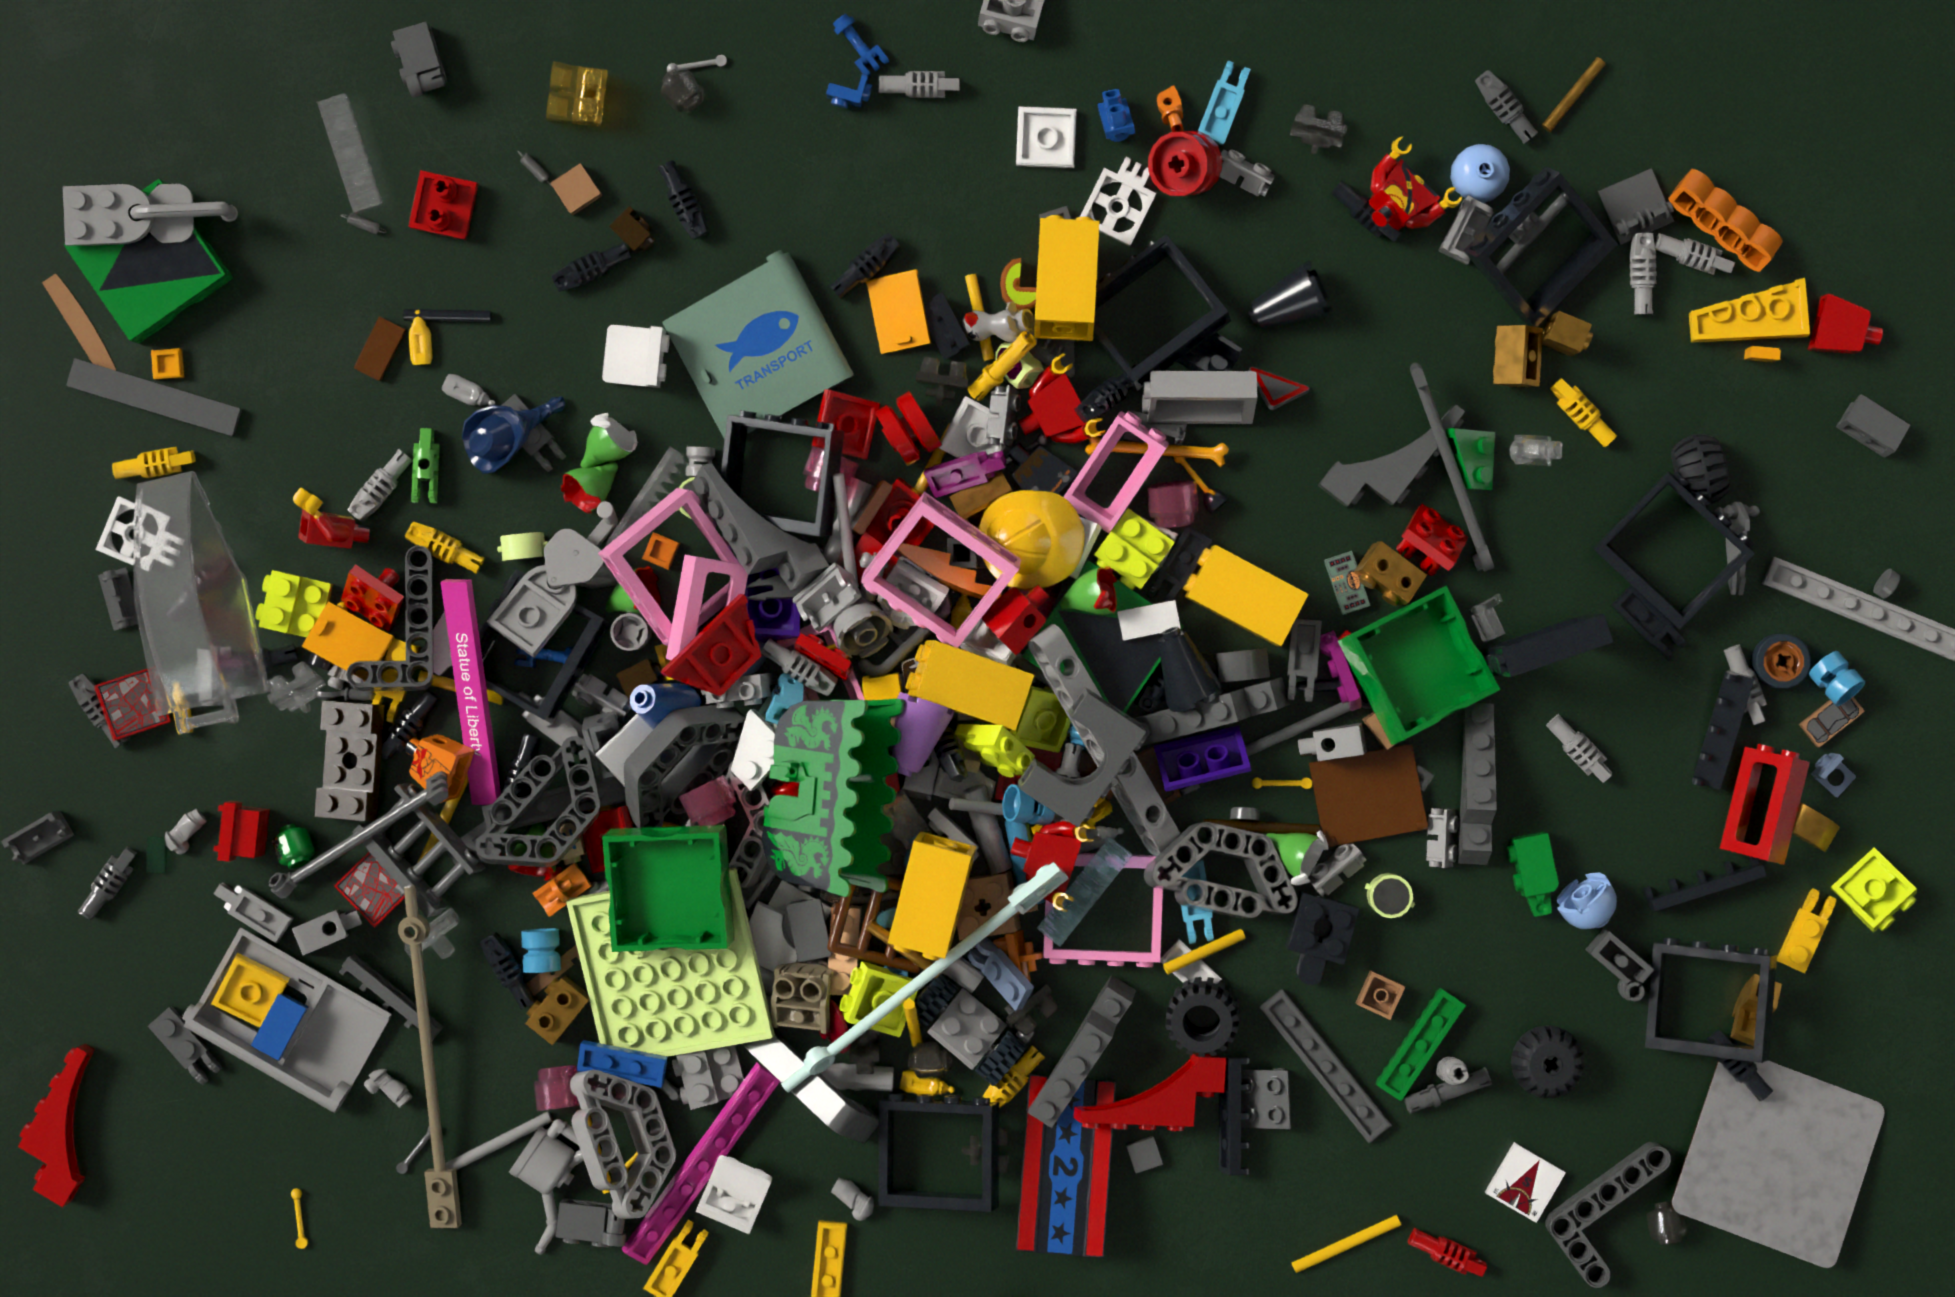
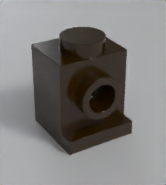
M629 206L609 227L637 254L641 250L645 253L656 242V239L648 232L652 227L640 216L634 219L633 217L637 213Z
M646 659L616 674L628 700H630L631 693L636 687L645 684H655L654 682L664 677L660 672L662 669L658 662L652 663L651 659Z

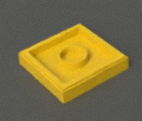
M237 952L211 1005L260 1028L277 995L283 993L290 978Z

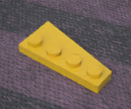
M1805 278L1795 280L1786 285H1778L1759 293H1751L1739 299L1728 302L1724 301L1691 311L1689 313L1691 343L1808 337L1810 335Z

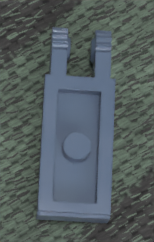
M985 937L975 945L978 950H970L968 954L969 961H971L974 967L982 969L981 972L1015 1011L1023 1009L1034 986L1001 948L998 949L991 940Z

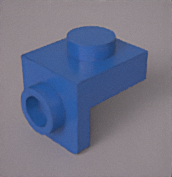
M862 74L858 90L829 83L826 95L828 99L832 100L831 104L837 107L847 109L848 105L861 108L863 101L868 102L872 85L868 84V76Z

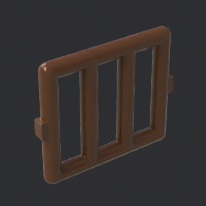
M886 876L888 888L901 891L903 880ZM851 884L850 896H841L839 902H835L832 912L835 914V919L827 944L828 951L912 973L921 972L922 968L909 959L897 957V951L887 945L885 953L868 949L872 933L867 931L865 927L870 920L876 922L883 897L882 892L872 889L857 946L840 942L856 885Z

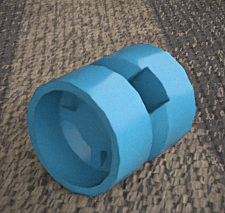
M1834 651L1825 656L1809 672V677L1819 688H1826L1825 695L1835 706H1840L1849 701L1865 685V680L1855 669H1848L1849 662L1839 651Z
M1011 784L1004 793L1002 811L1004 818L1008 822H1028L1035 825H1047L1052 822L1055 812L1020 790L1019 785Z
M543 928L521 931L522 948L528 950V953L523 955V972L543 973L561 970V956L558 952L554 951L560 945L559 929Z

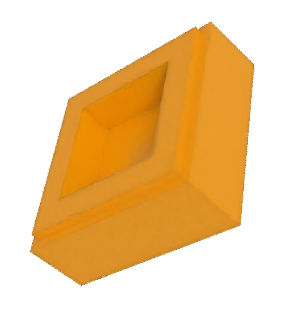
M1751 346L1745 349L1744 360L1775 362L1780 360L1781 350L1779 348Z
M181 348L151 350L154 380L184 378L183 351Z

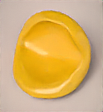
M1021 490L1005 494L995 500L985 510L980 521V531L1021 559L1018 572L1007 584L1010 588L1017 587L1020 591H1031L1037 584L1042 589L1052 586L1071 575L1082 557L1085 539L1083 523L1073 505L1056 493ZM982 558L989 572L998 579L1002 571Z

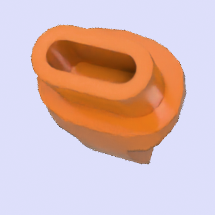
M1171 86L1158 94L1157 105L1162 114L1163 123L1170 125L1172 132H1181L1184 130L1181 122L1183 119L1182 103L1175 86ZM1166 102H1172L1170 105H1165Z

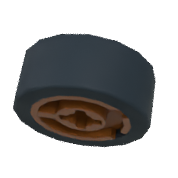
M1772 634L1763 638L1755 646L1752 653L1751 666L1755 670L1757 678L1763 684L1771 688L1788 689L1798 685L1806 678L1811 667V656L1807 646L1799 638L1790 634ZM1779 655L1783 656L1786 660L1785 665L1782 667L1776 665Z

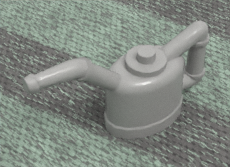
M561 1119L555 1120L548 1131L540 1126L509 1171L510 1174L520 1178L542 1193L547 1227L535 1247V1251L540 1255L546 1251V1247L557 1232L558 1213L553 1189L555 1186L560 1188L563 1183L569 1185L574 1178V1175L570 1173L574 1166L584 1161L581 1150L574 1152L571 1147L557 1139L561 1133L579 1145L573 1127L567 1124V1121L564 1122Z

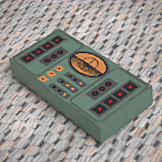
M1349 551L1325 559L1324 563L1341 614L1344 615L1370 606L1364 585L1359 581L1360 577L1354 573L1357 564L1353 552Z

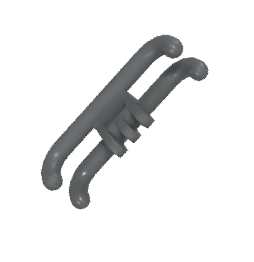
M1562 195L1540 217L1535 212H1532L1508 236L1516 244L1496 265L1502 274L1509 269L1568 204Z
M949 593L941 602L937 612L934 613L944 621L952 610V600ZM910 626L908 629L897 627L898 629L895 632L890 630L888 635L899 648L880 665H874L868 659H861L858 662V667L869 676L887 675L933 632L928 628L923 629L919 626Z

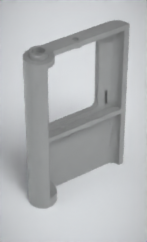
M240 927L200 1001L195 1006L190 1004L182 1019L185 1020V1028L331 1112L336 1113L350 1092L392 1014ZM237 952L289 977L290 980L287 985L300 991L307 997L305 1005L308 1006V1010L302 1017L280 1061L250 1046L258 1032L257 1030L216 1006L211 1005Z

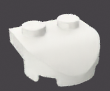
M900 559L886 578V581L932 613H935L949 591L948 587ZM878 594L877 602H880L883 612L888 615L892 625L902 629L918 626L913 622L911 616L903 611L898 612L888 604V601Z

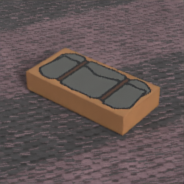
M1854 697L1840 706H1835L1829 700L1799 725L1815 746L1820 747L1865 711Z

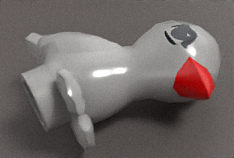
M1008 302L1006 310L996 314H988L977 310L966 313L962 320L961 328L965 336L974 341H983L992 335H996L1004 341L1013 343L1023 331H1027L1028 334L1030 333L1034 336L1035 318L1029 309L1019 310L1016 308L1015 302Z

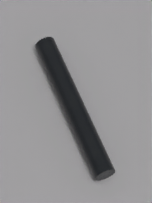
M404 309L403 318L404 321H413L414 318L421 317L424 321L491 322L492 311ZM420 310V313L416 314L415 311Z

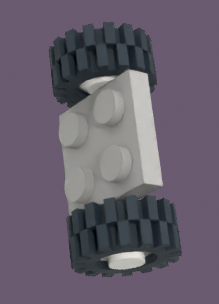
M940 973L937 978H934L921 991L914 1001L919 1024L925 1028L937 1014H940L927 1032L971 1070L986 1053L987 1055L980 1062L975 1072L994 1086L1016 1063V1060L1024 1052L1026 1045L1009 1031L994 1045L993 1043L1007 1024L964 988L947 1005V1001L955 993L957 987Z

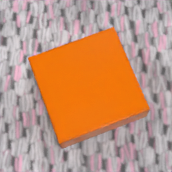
M653 532L642 559L670 570L681 543Z

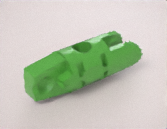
M420 428L419 443H414L411 502L418 503L421 498V481H430L428 491L429 502L437 503L440 444H434V430L432 428ZM425 461H429V467L423 470L422 464Z

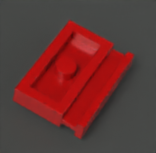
M800 633L795 642V649L800 654L806 655L808 659L814 660L816 664L819 663L829 672L846 681L852 671V662L848 660L850 657L837 648H834L832 651L823 646L824 641L813 634H809L807 637Z

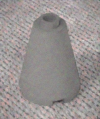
M862 597L832 621L838 647L850 658H852L851 655H859L861 658H865L878 652L889 641L887 638L889 631L893 632L892 621L888 615L874 603Z

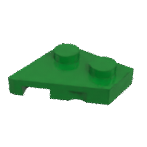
M1457 428L1446 429L1447 437L1454 439L1457 449L1454 457L1466 489L1492 490L1495 432Z

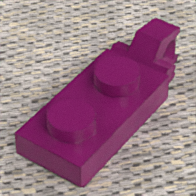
M1003 450L990 453L989 455H987L986 451L976 452L925 468L924 475L934 497L938 498L988 482L989 478L995 476L994 471L1005 468L1007 460Z
M1334 630L1320 636V651L1331 659L1327 664L1332 678L1338 677L1341 686L1337 687L1342 704L1348 702L1351 711L1360 709L1361 698Z

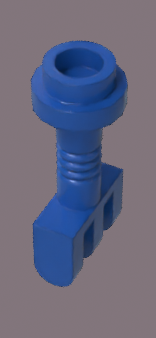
M845 13L833 23L834 31L837 35L843 32L846 38L851 41L850 43L861 56L854 63L861 73L869 78L871 73L865 67L866 64L869 63L876 72L880 69V66L874 58L878 56L884 64H887L889 59L878 44L870 50L863 43L864 41L858 36V33L852 26L855 19Z
M566 647L565 652L542 648L535 658L523 649L516 648V654L527 655L526 660L515 659L514 665L535 668L536 659L559 662L564 665L574 647Z

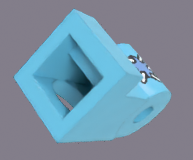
M788 673L780 675L771 694L773 700L766 712L765 721L778 724L780 717L790 706L803 701V681L801 683L798 682V678L794 677L793 679Z

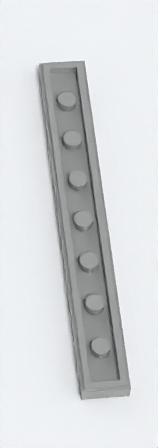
M1772 557L1762 581L1763 585L1955 662V629L1777 557Z

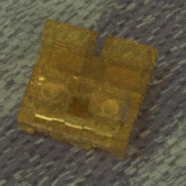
M553 61L550 80L552 92H549L546 112L548 122L600 126L603 117L608 70L572 66Z

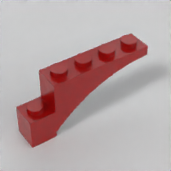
M87 1044L80 1045L77 1048L73 1047L64 1059L67 1065L62 1073L58 1072L49 1084L52 1090L47 1098L43 1097L38 1102L34 1110L37 1113L32 1123L28 1122L19 1135L22 1140L18 1147L47 1164H43L35 1175L34 1179L37 1183L33 1190L61 1207L71 1203L85 1179L80 1174L74 1147L73 1124L79 1085L85 1068L95 1050Z
M1193 1053L1182 1067L1151 1089L1114 1103L1096 1106H1074L1073 1118L1082 1123V1127L1100 1128V1124H1110V1127L1114 1129H1128L1129 1124L1139 1125V1129L1156 1130V1125L1167 1126V1130L1184 1131V1126L1194 1127L1196 1092L1197 1096L1214 1097L1215 1092L1224 1093L1226 1057L1220 1054L1211 1056L1210 1053H1206L1205 1057H1198L1199 1053Z

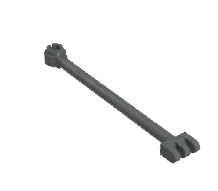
M1413 363L1410 366V371L1477 552L1472 555L1477 571L1483 570L1486 572L1494 569L1495 566L1422 366L1419 363Z
M1362 687L1358 689L1360 698L1364 692ZM1361 699L1362 708H1372L1369 702L1365 703ZM1341 702L1245 745L1247 756H1251L1351 711L1348 702L1344 704ZM1196 784L1183 787L1179 791L1183 796L1199 789L1200 786Z
M440 771L426 779V789L295 872L287 874L275 873L268 882L269 887L272 888L270 889L271 892L281 899L286 898L298 886L300 881L427 801L435 806L448 798L447 774Z

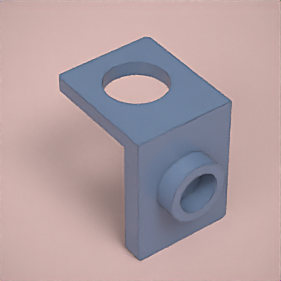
M1830 753L1829 755H1823L1816 762V769L1811 775L1832 795L1838 797L1856 778V775L1841 762L1844 758L1840 754ZM1834 769L1841 770L1844 775L1843 782L1838 786H1833L1828 781V775Z

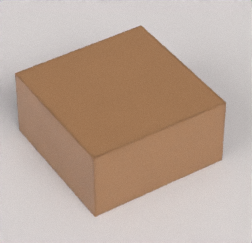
M581 163L550 183L572 216L602 197L601 192Z
M1374 711L1362 719L1384 749L1388 750L1393 746L1390 744Z
M1370 970L1355 1003L1391 1020L1405 986Z

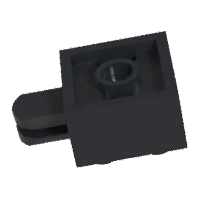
M1300 890L1285 947L1288 950L1300 953L1296 974L1303 983L1307 985L1320 983L1324 977L1328 961L1344 965L1359 913L1357 906Z

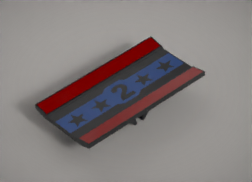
M1029 1074L1027 1111L1049 1076ZM1084 1079L1052 1128L1026 1111L1016 1251L1104 1258L1113 1128L1110 1127V1124H1100V1128L1082 1127V1123L1073 1117L1074 1106H1096L1114 1103L1116 1081Z

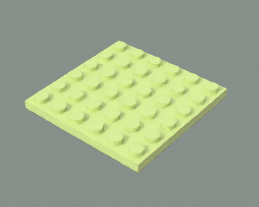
M736 867L729 868L735 940L727 949L685 950L668 947L653 951L612 952L608 912L610 891L573 897L566 901L601 1044L669 1057L774 1037V1029Z

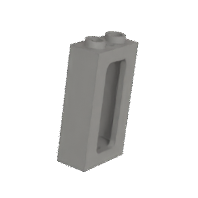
M1150 371L1149 382H1144L1142 413H1148V423L1252 424L1257 402V372Z

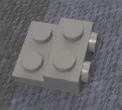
M983 0L978 26L983 27V30L991 35L1003 32L1011 34L1012 39L1018 42H1026L1028 39L1034 41L1045 0Z
M777 672L741 676L722 696H716L705 691L706 704L716 703L717 708L734 707V701L744 700L745 705L762 704V698L771 697L770 685L777 683Z
M937 805L928 814L927 817L931 820L928 825L938 835L942 836L945 833L948 835L946 837L948 839L977 846V849L979 848V844ZM976 851V853H975L973 862H974V861L977 859V857L979 856V855H978V854H979L978 851Z
M736 1045L676 1055L677 1059L672 1060L676 1077L682 1076L684 1087H680L682 1102L684 1105L689 1103L690 1110L731 1098L745 1079Z

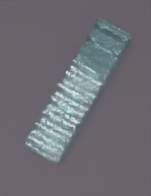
M1109 836L1066 890L1065 894L1074 898V901L1065 899L1062 903L1063 908L1067 909L1068 912L1060 911L1053 906L1039 923L1037 929L1060 947L1133 854Z

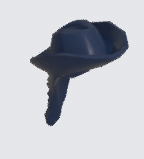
M563 396L552 397L544 405H540L532 410L517 411L511 407L499 405L476 410L464 421L461 435L466 453L473 465L483 474L495 472L509 462L526 443L533 428L547 420L550 415L563 411L566 404Z

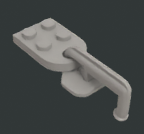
M127 184L63 186L65 245L68 247L131 244L143 239L149 232L162 243H182L189 240L193 235L194 217L221 216L223 220L231 222L238 216L237 209L226 202L193 203L191 191L182 184L158 185L148 196L142 190Z
M607 501L601 502L598 505L597 514L603 519L587 539L572 529L558 531L544 548L545 565L528 571L487 620L489 626L534 658L574 609L577 601L575 584L590 582L604 564V561L598 554L601 551L599 546L618 523L613 505Z

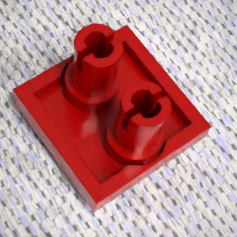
M420 170L408 227L467 241L479 184L473 181Z
M1421 503L1401 536L1404 539L1396 546L1399 554H1402L1409 547L1403 556L1407 559H1411L1417 549L1425 553L1427 557L1420 563V568L1425 572L1431 565L1427 574L1434 576L1441 566L1448 571L1454 566L1469 537L1458 526L1451 525L1444 520L1436 510L1428 508Z

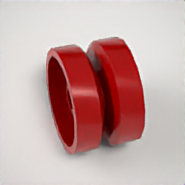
M1200 131L1171 132L1160 137L1152 146L1148 157V171L1152 182L1159 190L1170 196L1198 195L1210 190L1218 181L1222 171V155L1217 143L1207 134Z
M908 391L898 397L896 401L903 414L902 417L898 418L889 405H885L874 413L884 427L882 431L894 451H898L906 465L910 466L920 459V452L915 446L914 441L918 439L925 451L929 453L942 446V443L912 394Z

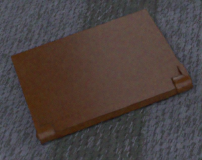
M1412 744L1391 747L1388 750L1369 751L1364 755L1309 763L1321 831L1326 837L1328 848L1428 829L1429 824L1426 819Z

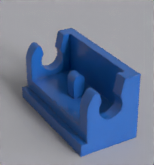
M278 994L250 1046L280 1061L302 1017L307 1012L308 1006L287 994Z

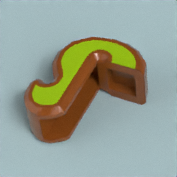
M1021 258L1013 259L1005 266L1001 275L1002 299L1006 305L1008 302H1015L1017 309H1029L1032 311L1036 305V288L1020 287Z

